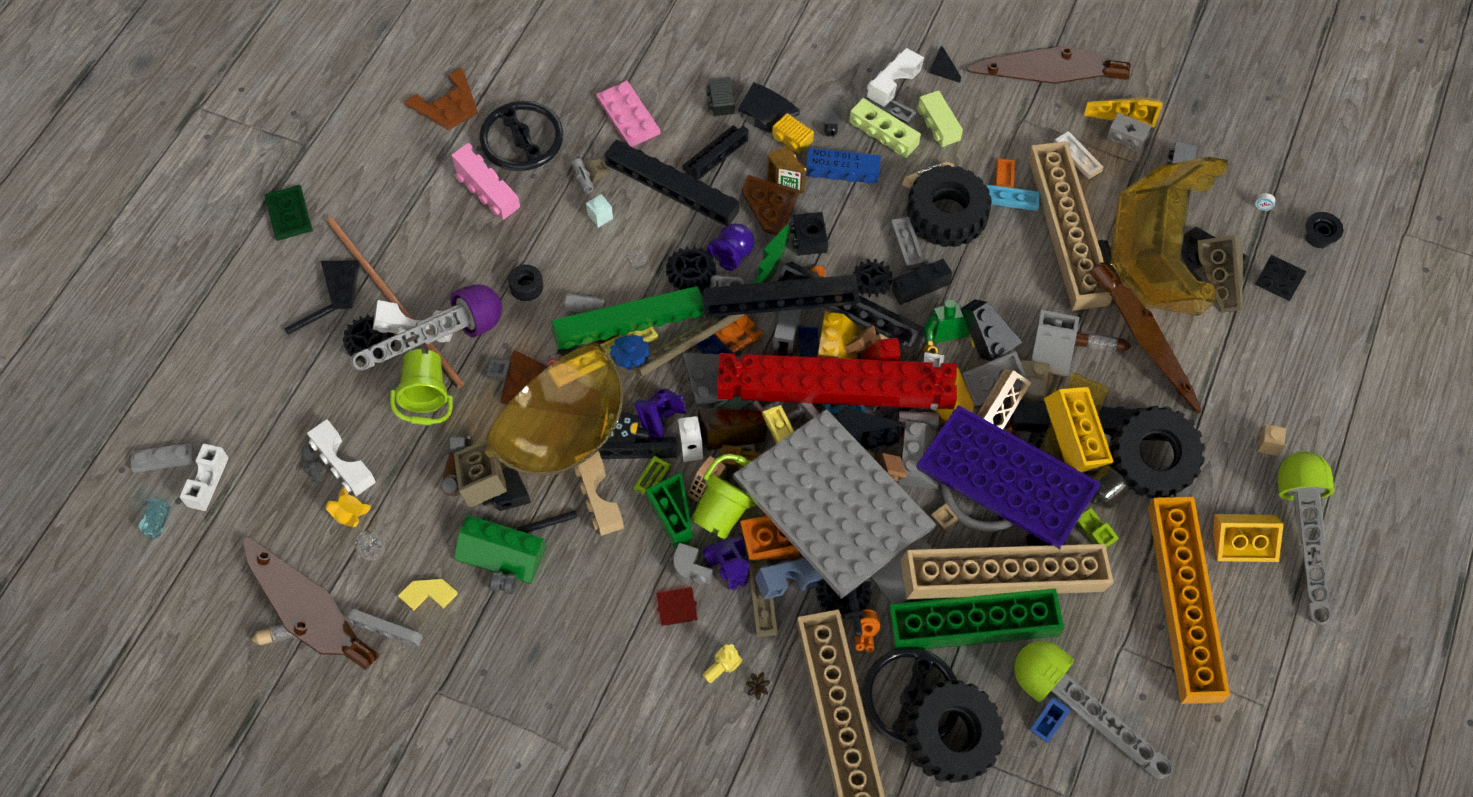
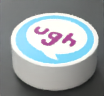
M1263 193L1257 196L1256 207L1258 209L1267 211L1274 208L1275 197L1273 195Z

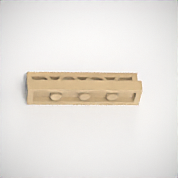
M1004 369L977 415L994 424V415L1000 413L1002 420L996 426L1004 429L1031 382L1014 370ZM1018 379L1024 384L1019 391L1014 392L1013 384ZM1011 396L1012 404L1004 409L1003 401L1005 397Z

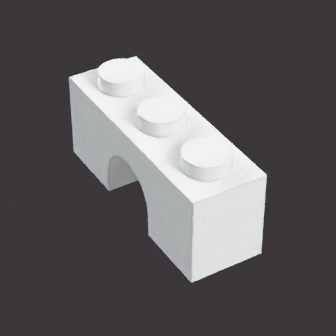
M208 444L202 445L196 459L198 464L197 476L195 480L187 479L180 495L186 507L202 511L207 510L229 459L223 448Z

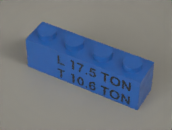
M809 148L806 176L878 184L881 156Z

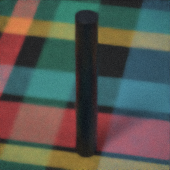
M332 304L284 329L289 335L337 309H333Z
M576 510L517 527V530L529 533L578 517Z

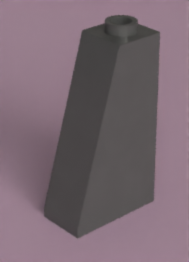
M802 309L780 311L773 341V356H793Z

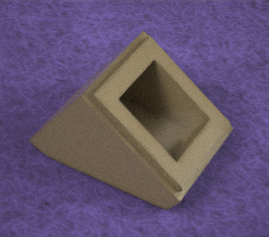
M602 159L588 160L585 165V169L590 174L591 182L597 181L611 173Z

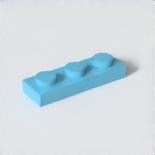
M986 185L990 191L991 205L1038 211L1040 192Z

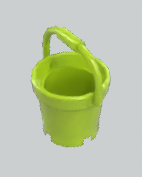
M416 349L404 355L400 384L395 390L390 391L391 410L400 419L411 422V424L431 425L446 421L451 415L453 397L448 395L447 388L443 384L441 357L434 351L428 350V354L422 353V349ZM395 398L401 408L415 413L437 411L444 407L447 401L448 408L446 414L438 419L418 416L408 417L398 411L395 405Z
M721 455L711 463L703 477L706 480V488L691 517L693 522L709 532L717 533V536L723 539L728 537L745 510L757 505L747 493L711 474L715 466L725 459L735 460L736 463L742 466H746L751 462L741 455Z

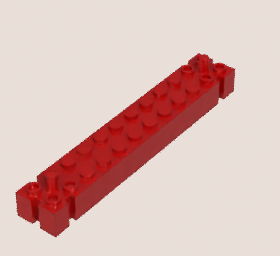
M719 353L717 399L733 400V395H740L741 400L909 408H931V404H938V409L953 410L957 401V385H955L957 364L941 363L940 367H933L931 362L743 354V359L735 358V354Z

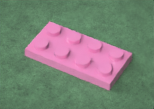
M628 81L596 94L597 100L629 146L633 147L661 134L659 127Z

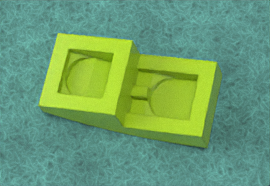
M1092 508L1086 510L1076 523L1094 544H1105L1106 548H1108L1119 539L1107 522L1103 523Z

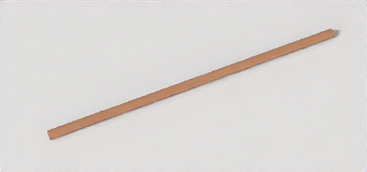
M328 217L326 222L387 299L392 303H397L400 311L406 317L413 319L333 217ZM434 344L425 345L428 350L439 354L444 371L458 388L462 387L464 382Z

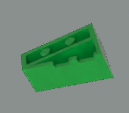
M682 472L646 489L647 501L674 549L678 547L679 543L685 544L693 540Z

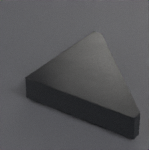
M940 46L930 68V73L960 83L961 75L944 47Z

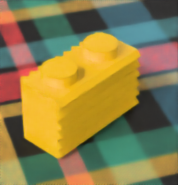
M786 113L773 126L772 135L776 141H782L786 144L789 150L801 154L813 142L814 131Z

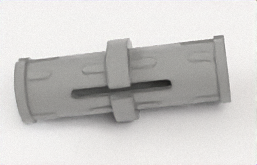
M582 159L573 160L571 164L576 173V180L580 182L585 194L591 193L594 190V186L589 178V172L583 165Z

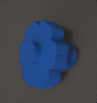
M634 334L629 337L621 336L614 341L615 345L610 347L611 360L616 361L617 366L628 370H633L632 366L637 367L644 363L645 357L649 356L648 342L643 341L641 336Z

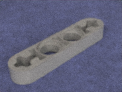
M350 608L344 618L355 626L413 647H419L423 636L416 631Z

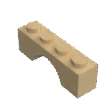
M599 451L577 457V465L574 466L577 478L581 477L583 483H580V488L583 495L587 494L588 500L585 501L589 512L593 511L595 518H591L594 529H599L601 536L624 529L623 519L617 503L607 502L596 493L597 485L606 477Z

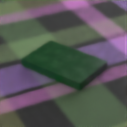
M301 185L264 194L277 241L313 231Z

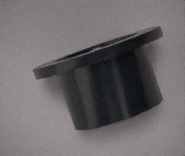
M1328 212L1312 214L1305 224L1307 231L1306 240L1316 248H1326L1331 243L1337 242L1342 237L1344 231L1343 224L1339 218Z

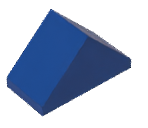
M1053 696L1030 730L1048 743L1071 709Z

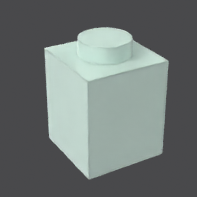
M602 194L586 203L587 214L598 228L613 219L612 206Z

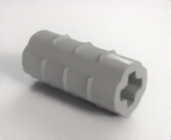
M568 293L565 301V310L585 313L605 308L606 301L597 297Z
M899 411L898 421L902 422V428H905L906 421L925 423L938 430L939 413Z

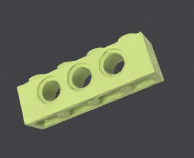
M864 98L850 111L849 122L854 127L863 130L867 135L874 137L883 145L890 147L897 154L905 158L919 145L921 133Z

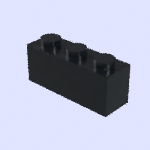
M940 259L894 278L891 291L899 304L902 305L950 285L952 271L945 260Z

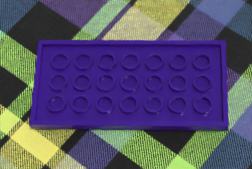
M959 405L916 465L917 469L1051 546H1055L1059 550L1101 484Z

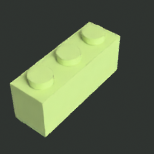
M940 91L921 96L917 109L919 114L923 115L926 126L933 132L935 141H938L941 147L961 141L963 129Z

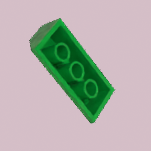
M467 515L459 532L454 559L491 572L497 570L507 575L509 573L516 574L517 580L531 584L546 550L544 538Z

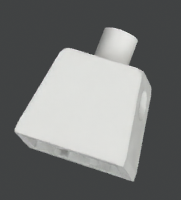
M698 417L678 419V432L683 462L702 460V439ZM689 445H694L695 448H694V449H688V446H689Z

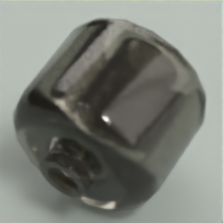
M1109 465L1099 467L1089 476L1101 483L1090 501L1101 508L1111 509L1129 492V485L1126 480Z

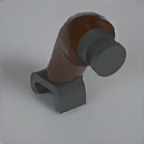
M466 434L450 437L448 454L450 455L442 479V490L448 496L453 497L460 494L454 453L473 445V438L466 436Z

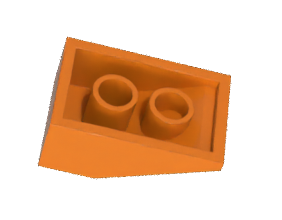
M768 516L740 521L749 560H789L803 557Z

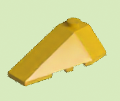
M1145 97L1087 102L1084 116L1114 121L1117 113L1151 125L1154 128L1163 102Z

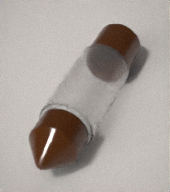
M1077 333L1074 345L1109 352H1124L1131 348V345L1125 339L1091 333Z

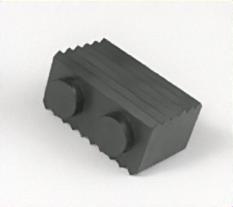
M730 77L708 79L706 95L710 96V99H708L709 110H713L715 117L734 114L735 104Z

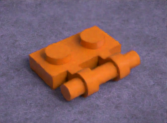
M746 314L714 333V336L724 348L732 345L729 348V352L736 354L737 352L741 353L744 351L745 347L749 344L756 343L764 334L761 329L755 332L752 331L755 329V323ZM744 335L746 336V338H744L743 340H738Z

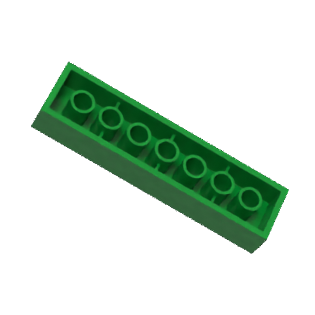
M1056 588L890 604L887 613L893 650L905 647L927 650L1060 637L1064 630Z

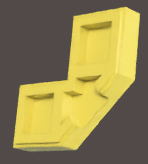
M443 579L412 581L398 597L414 611L428 596L444 609L458 593Z

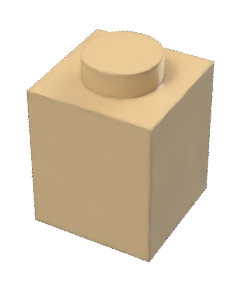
M1266 424L1259 434L1257 452L1278 456L1285 446L1286 428Z

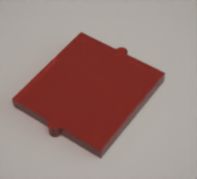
M692 587L656 593L658 601L657 612L660 613L662 626L698 620L695 607L697 602L694 601Z

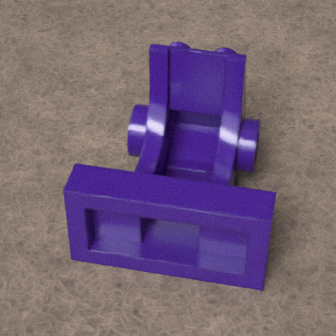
M667 388L657 390L656 394L649 400L638 399L634 403L642 428L650 429V437L661 438L665 434L661 423L662 418H669L675 413L686 414V405L682 402V395H677V393Z
M740 534L702 548L704 560L708 568L716 564L721 566L718 569L722 580H726L728 590L732 589L734 591L740 585L742 587L747 585L750 567L746 558L742 559L741 557L746 551Z

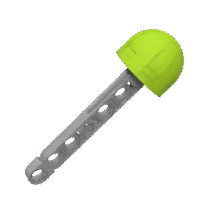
M1297 452L1288 456L1279 468L1277 481L1279 497L1286 500H1294L1298 542L1303 548L1307 594L1310 601V618L1316 625H1325L1330 619L1331 612L1330 603L1326 602L1329 595L1323 544H1326L1321 498L1328 497L1335 492L1332 470L1324 458L1312 452ZM1311 509L1315 512V517L1313 519H1306L1303 516V511ZM1314 529L1317 532V537L1309 539L1306 537L1305 531ZM1311 549H1315V553H1319L1316 556V564H1312V556L1307 554L1310 553ZM1312 569H1318L1321 571L1322 577L1316 580L1311 578L1309 573ZM1315 589L1322 590L1324 598L1321 600L1314 599L1312 591ZM1316 610H1323L1327 617L1322 621L1317 620L1314 612Z
M1036 641L1026 645L1019 652L1014 665L1015 677L1022 689L1036 701L1040 702L1052 691L1139 765L1146 766L1144 769L1153 777L1164 779L1172 773L1171 762L1160 752L1156 753L1148 742L1066 674L1073 664L1074 658L1062 648L1048 641ZM1070 691L1076 692L1079 700L1072 699ZM1087 705L1095 709V715L1088 712ZM1122 734L1129 737L1130 744L1123 741ZM1140 748L1147 752V759L1140 755ZM1157 763L1164 766L1165 773H1161L1157 769Z

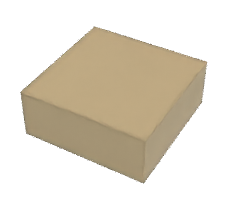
M947 503L931 514L930 517L943 532L959 520Z

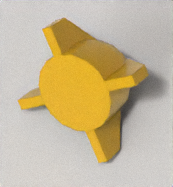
M342 487L337 502L328 501L325 508L339 524L356 527L359 523L358 517L368 513L371 506L362 504L357 498L348 494L346 487Z

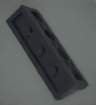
M734 125L682 165V169L694 179L700 180L748 141L749 129L744 125L739 129Z
M649 437V440L637 439V443L602 444V438H597L595 450L599 451L601 459L653 458V456L658 458H676V437Z

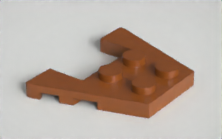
M462 68L448 75L449 80L456 87L454 90L428 105L417 93L404 101L405 106L416 110L420 115L429 117L432 122L448 131L474 116L478 111Z

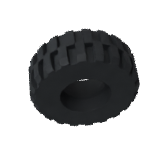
M951 165L934 167L931 171L927 170L922 173L921 177L916 178L913 182V186L909 191L907 217L909 216L914 231L918 232L921 238L927 239L931 244H939L941 247H957L963 243L964 245L972 242L973 238H978L986 228L992 203L988 187L983 184L984 181L979 176H975L970 170H964L963 167H951ZM942 199H950L962 205L964 210L958 213H946L939 210L933 203Z
M1150 406L1146 409H1139L1129 415L1117 426L1116 432L1111 437L1112 445L1109 447L1114 461L1111 463V467L1115 468L1117 479H1122L1125 483L1123 486L1128 490L1133 489L1135 494L1140 496L1146 495L1149 498L1169 497L1189 487L1193 480L1201 473L1200 467L1205 462V457L1202 456V452L1205 451V444L1200 441L1202 437L1200 430L1196 431L1193 427L1195 423L1191 419H1185L1184 413L1180 411L1174 412L1171 407L1166 406L1163 408ZM1157 434L1164 437L1171 444L1174 458L1169 468L1158 471L1144 463L1140 456L1139 447L1141 440L1145 436Z
M947 680L919 692L915 696V700L909 703L907 707L909 713L903 718L905 730L902 731V736L907 742V746H905L907 753H911L914 758L912 762L916 767L921 766L923 768L922 772L928 777L935 776L937 781L957 783L983 775L987 772V768L992 767L996 763L997 759L995 756L1001 754L1003 748L1000 745L1001 740H1004V731L1001 729L1003 720L996 711L998 707L995 702L991 703L988 699L989 695L985 691L980 692L976 685L971 683L965 685V682L961 680L952 682ZM945 711L956 713L962 718L967 727L968 740L965 748L960 752L950 750L940 739L938 722Z

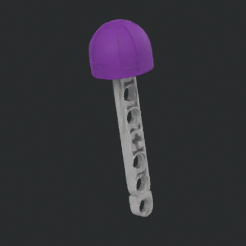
M476 284L463 287L452 292L450 298L451 308L416 323L417 326L370 346L369 349L353 354L350 358V364L355 370H365L374 366V363H381L420 344H430L460 329L469 337H477L494 328L499 322L502 314L501 300L497 293L488 286ZM445 317L451 321V325L448 328L442 325V320ZM427 325H431L434 328V333L431 336L425 332ZM411 334L416 335L414 341H408L405 343L403 340L410 338ZM393 340H397L400 343L398 351H394L391 348ZM376 348L382 350L383 354L380 359H376L373 355V351ZM358 356H362L365 359V364L362 367L356 365L355 360Z

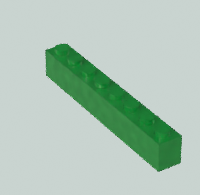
M698 286L555 319L552 320L551 331L557 348L569 349L579 344H589L600 339L606 340L617 335L644 331L650 327H661L667 323H677L688 318H698L704 314L703 297Z

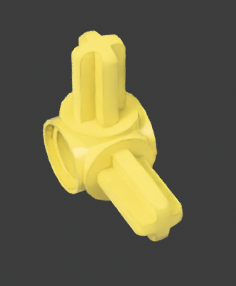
M732 643L730 645L724 644L714 657L715 663L703 673V677L707 682L712 683L723 672L731 673L741 664L743 659L738 655Z

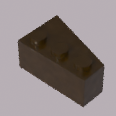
M698 408L700 433L707 450L721 449L723 445L739 446L765 441L766 422L761 411Z

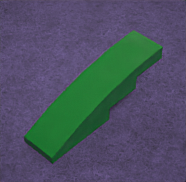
M786 225L764 248L763 261L758 265V277L752 284L766 283L772 279L786 249L789 226Z

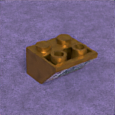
M785 145L768 154L767 178L771 182L798 189L800 194L804 193L806 168L796 159L795 153L790 151Z

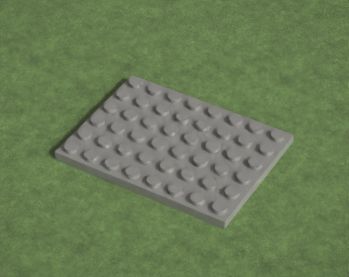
M827 409L733 474V479L841 599L936 526L935 522Z

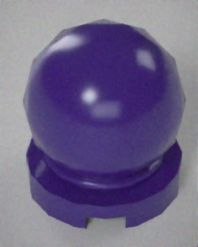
M729 224L721 230L718 239H713L707 246V251L710 256H715L720 261V267L733 271L740 266L741 259L747 257L752 251L754 236L749 228L743 224Z

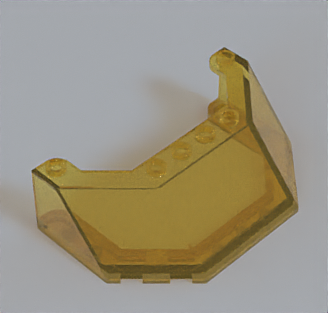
M1205 157L1158 166L1118 195L1110 265L1123 277L1124 283L1131 291H1134L1144 307L1200 316L1215 303V288L1209 283L1197 281L1182 263L1180 257L1187 190L1202 193L1209 191L1214 185V178L1221 177L1226 173L1228 160Z

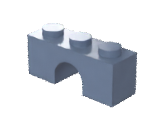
M804 556L796 561L790 562L785 560L774 566H771V564L764 565L755 576L763 600L782 596L788 587L786 578L794 580L798 584L800 591L816 588L818 586L817 581L823 579Z

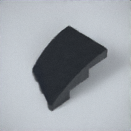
M753 82L738 107V112L754 118V127L769 133L772 132L773 126L786 113L792 117L800 114V110L790 101Z

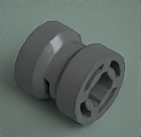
M495 570L491 580V591L498 592L502 590L506 594L512 595L515 590L517 575L512 573L507 575L502 571Z

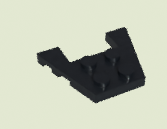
M1197 226L1184 234L1178 257H1172L1176 267L1179 268L1182 274L1183 281L1188 286L1190 295L1202 289L1206 284L1194 272L1203 266L1199 260L1198 240L1216 238ZM1243 253V261H1245L1247 256Z

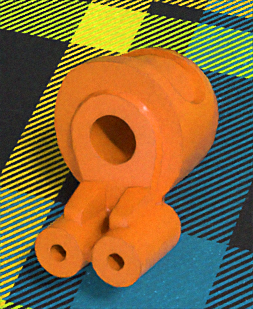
M866 608L861 610L865 612V616L860 618L862 635L859 637L855 636V646L858 651L866 649L868 653H872L875 650L873 636L880 631V618L876 611Z

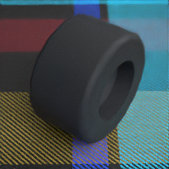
M520 265L510 272L508 277L509 288L516 299L531 301L541 295L543 279L540 271L535 266ZM524 280L533 281L527 286L519 285Z

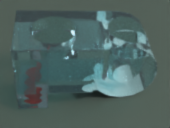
M145 497L143 505L147 510L144 518L139 523V530L148 539H155L162 533L171 506L163 499Z

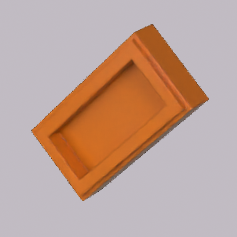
M997 158L995 186L1014 188L1015 160Z

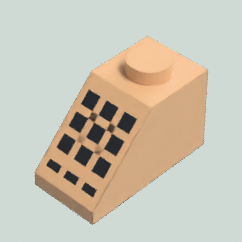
M711 456L708 457L698 470L687 492V496L699 503L706 488V480L703 477L711 463L715 460ZM719 462L711 474L724 480L726 478V466Z

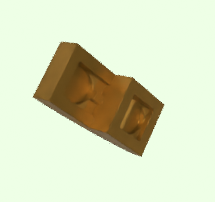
M723 445L720 456L725 454L741 455L751 462L762 455V453L743 451L742 447ZM732 459L721 461L726 467L738 471L744 467Z

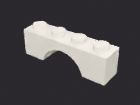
M908 48L902 53H898L895 60L889 62L886 69L880 71L877 77L869 82L867 98L885 107L894 98L897 84L893 80L899 78L912 80L921 71L924 57Z
M378 300L375 308L373 330H378L382 333L391 332L399 334L417 326L416 323L421 320H413L406 317L400 311L397 303ZM436 310L433 315L442 311ZM447 317L442 320V325L445 328L451 325V321ZM426 326L425 332L427 335L431 336L434 333L433 326ZM453 333L436 341L450 342Z
M327 419L307 432L310 438L308 441L309 445L314 451L317 449L320 451L319 457L325 465L329 463L332 466L330 470L337 479L341 477L343 480L341 484L343 487H346L348 493L352 491L355 496H358L376 483L372 473L361 460L346 462L337 457V450L342 440L339 433Z

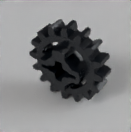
M867 259V263L861 261L860 266H855L853 275L857 274L858 288L862 290L861 295L868 293V297H871L872 294H875L877 298L879 293L885 295L886 290H890L893 283V272L889 271V265L884 267V261L879 264L877 259H874V262Z

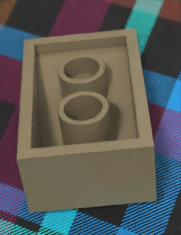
M487 438L454 453L458 489L469 507L481 504L488 499L507 492L505 478L491 438Z

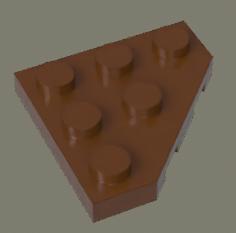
M748 175L742 188V194L763 231L777 235L787 225L800 190Z

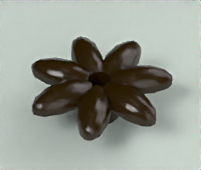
M761 672L758 677L755 673H752V681L746 682L747 686L752 687L748 692V696L755 693L756 699L759 700L761 693L768 695L765 686L769 685L770 681L763 680L764 672Z

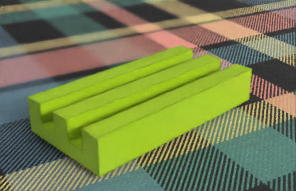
M653 456L635 484L634 490L640 491L641 494L645 495L646 489L651 486L662 467L665 466L653 486L664 480L671 469V464ZM656 462L659 463L644 488L641 487Z

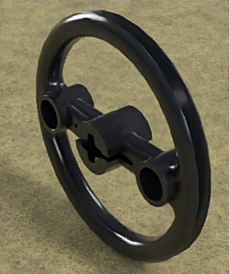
M516 101L498 107L487 116L481 126L479 140L484 155L493 164L507 170L527 171L541 167L554 158L563 142V128L558 116L548 107L531 101ZM517 110L539 112L551 121L555 129V139L546 153L542 154L539 147L532 143L529 127L518 121ZM498 118H502L504 125L510 127L514 145L518 148H523L526 152V162H512L502 159L491 150L488 144V132Z
M898 648L882 655L868 670L862 688V701L866 716L875 730L894 744L907 746L906 739H903L902 731L899 730L897 723H903L904 716L909 713L907 711V707L911 702L909 694L913 691V698L915 700V696L923 691L922 686L925 677L931 671L932 666L936 667L943 674L946 681L952 682L957 680L952 669L937 655L920 648ZM912 657L915 659L912 666L913 675L909 685L900 694L899 700L902 707L898 719L893 723L892 729H889L880 720L873 705L872 688L874 680L886 664L899 658ZM917 664H923L926 667V672L920 671ZM950 711L947 720L938 729L940 739H943L955 726L959 718L956 713Z

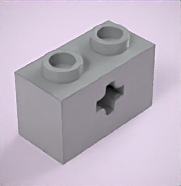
M1117 113L1110 127L1107 139L1140 152L1147 139L1151 125Z

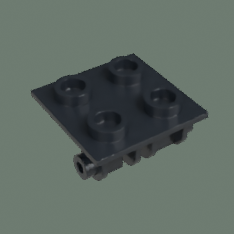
M1271 254L1255 285L1290 301L1307 271Z

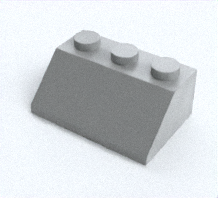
M910 421L905 423L901 460L906 471V478L900 479L898 485L938 490L939 481L921 472L916 467L939 433L925 423Z

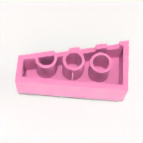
M467 143L452 154L456 170L455 176L460 183H465L468 190L472 194L475 193L484 205L487 204L496 216L499 215L504 220L520 208L519 198L503 180L499 181L496 172L492 168L488 169L480 154L475 155L472 151L473 147Z

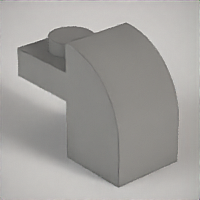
M679 543L674 555V570L677 578L687 586L690 579H693L698 584H711L713 570L696 565L699 558V549Z

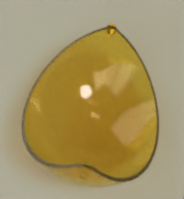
M592 343L579 347L554 362L528 383L510 401L491 426L486 437L487 450L485 453L489 457L495 456L503 464L516 471L531 475H550L564 472L592 457L613 433L623 406L622 378L615 362L609 355L611 349L608 345L601 346L597 343Z

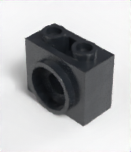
M823 212L793 215V222H790V232L794 233L795 238H792L793 249H797L798 256L827 253L828 239Z

